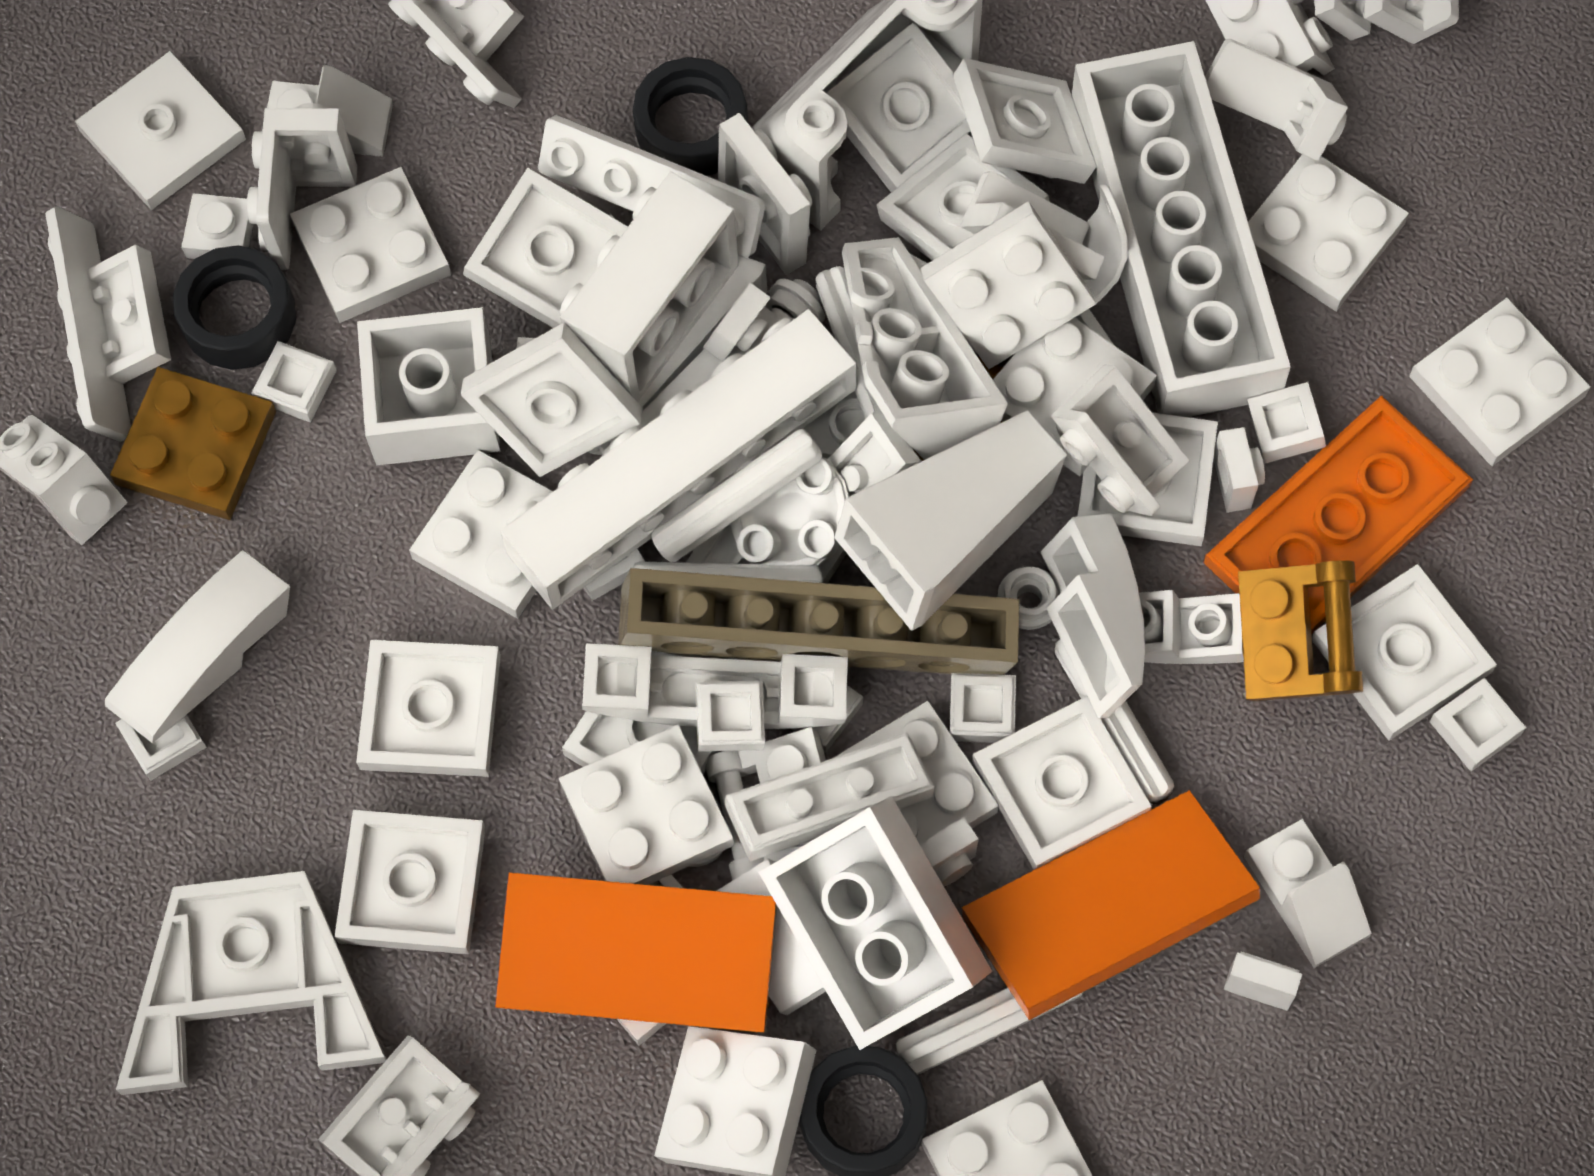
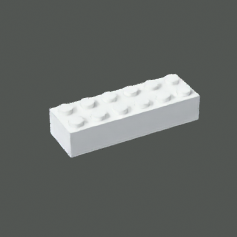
M1191 41L1076 64L1072 99L1096 164V169L1091 175L1098 200H1100L1099 186L1105 183L1116 202L1127 234L1128 259L1120 279L1144 366L1157 375L1155 387L1151 390L1157 412L1160 414L1192 417L1248 405V398L1284 389L1291 366L1195 42Z

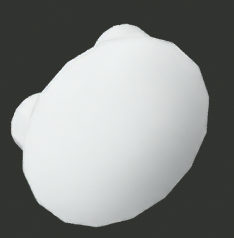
M822 457L814 466L730 524L733 537L737 542L738 551L743 558L757 564L810 565L818 567L837 551L840 544L835 540L834 536L845 499L849 497L845 480L834 465ZM754 460L744 462L738 467L736 473Z

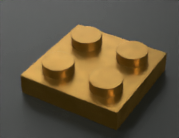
M157 367L110 473V477L117 486L231 520L274 419L276 409L271 401Z

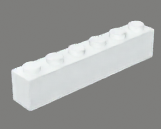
M807 309L793 320L791 318H784L778 321L764 334L759 345L743 356L741 354H734L722 361L713 371L711 379L693 392L684 390L673 396L662 408L660 416L641 429L638 426L632 427L619 435L610 446L607 454L590 466L584 463L570 470L561 479L558 489L540 502L529 501L517 508L507 519L506 526L500 530L507 555L552 610L650 540L655 529L734 475L738 467L744 462L756 459L795 431L803 429L855 391L856 362L810 309Z

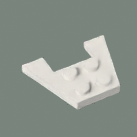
M305 871L172 888L117 1083V1092L121 1095L188 1087L186 1021L314 1006L317 1061L321 1071L381 1064L387 1060Z

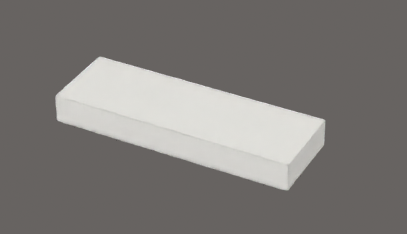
M905 733L728 794L725 797V807L750 862L816 839L890 796L893 797L899 809L930 799L933 796L934 785L909 733Z

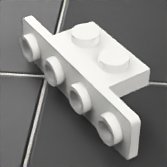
M391 0L388 3L389 7L406 23L413 27L419 24L430 36L425 44L439 59L450 66L456 63L466 73L467 77L463 80V84L480 101L487 105L497 101L515 108L522 100L518 93L487 62L490 56L525 17L509 0Z
M554 115L546 120L538 164L540 173L634 212L635 206L642 194L650 187L657 189L671 171L734 208L737 253L744 258H748L755 253L766 205L763 199L558 115Z
M56 206L45 213L49 232L48 247L54 260L59 288L57 299L63 311L68 339L67 355L73 367L78 395L77 411L86 429L122 442L126 440L131 428L123 384L171 360L152 255L150 251L133 245L101 262L94 225L90 221Z

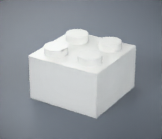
M482 307L357 321L365 437L376 466L474 455L477 450L483 453L500 452L499 434L460 395L463 378L492 363L491 339Z

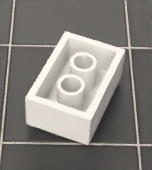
M671 171L657 189L650 187L642 194L635 206L631 224L621 237L613 235L605 243L597 258V269L584 285L578 283L568 292L559 312L561 324L565 323L637 402L738 267L734 208Z
M892 796L867 808L758 872L859 1050L973 988L992 972Z

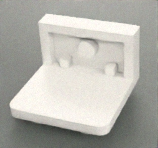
M305 103L296 108H265L263 131H255L253 134L252 159L255 169H259L258 187H250L248 190V219L250 224H257L261 251H268L271 259L279 265L281 270H288L290 266L293 230L290 213L294 212L296 186H356L357 163L339 108H328L316 103Z

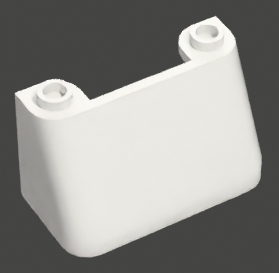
M983 0L881 1L869 9L751 127L753 131L761 129L769 137L775 148L778 163L789 176L791 174L799 176L808 188L813 203L810 207L809 222L821 231L841 211L840 198L835 194L831 185V179L838 173V161L831 155L841 146L847 133V117L844 109L826 92L913 21L953 73L964 58L978 61Z

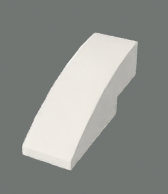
M1112 513L1072 517L1041 551V555L1060 592L1046 609L1098 719L1109 717L1142 685L1145 661L1144 618L1138 585L1127 548Z
M242 550L215 573L154 636L107 695L105 706L151 743H154L242 668L243 653L287 616L290 586Z

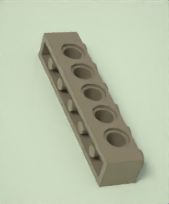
M630 568L621 587L618 645L652 647L651 652L781 661L782 654L848 657L847 667L939 674L1004 675L1018 663L1020 599L953 594L922 626L911 631L875 587Z

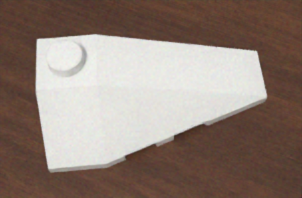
M900 238L845 243L842 257L864 383L891 428L926 460L1000 424L1008 404L958 326L925 283L921 270Z

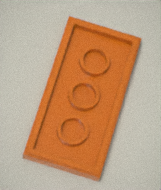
M1380 396L1208 552L1203 563L1237 594L1239 593L1238 571L1313 565L1328 561H1354L1356 582L1349 583L1351 598L1469 489L1473 479L1383 396ZM1324 586L1308 587L1311 634L1326 621Z
M1188 790L963 906L962 915L963 920L1028 1020H1031L1260 899V887L1191 791Z
M509 872L495 1008L764 1033L766 1029L777 904L772 896Z

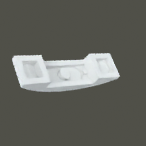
M586 643L582 710L635 721L697 727V682L762 681L764 729L819 727L845 724L848 657L782 654L781 662L651 655L652 647Z

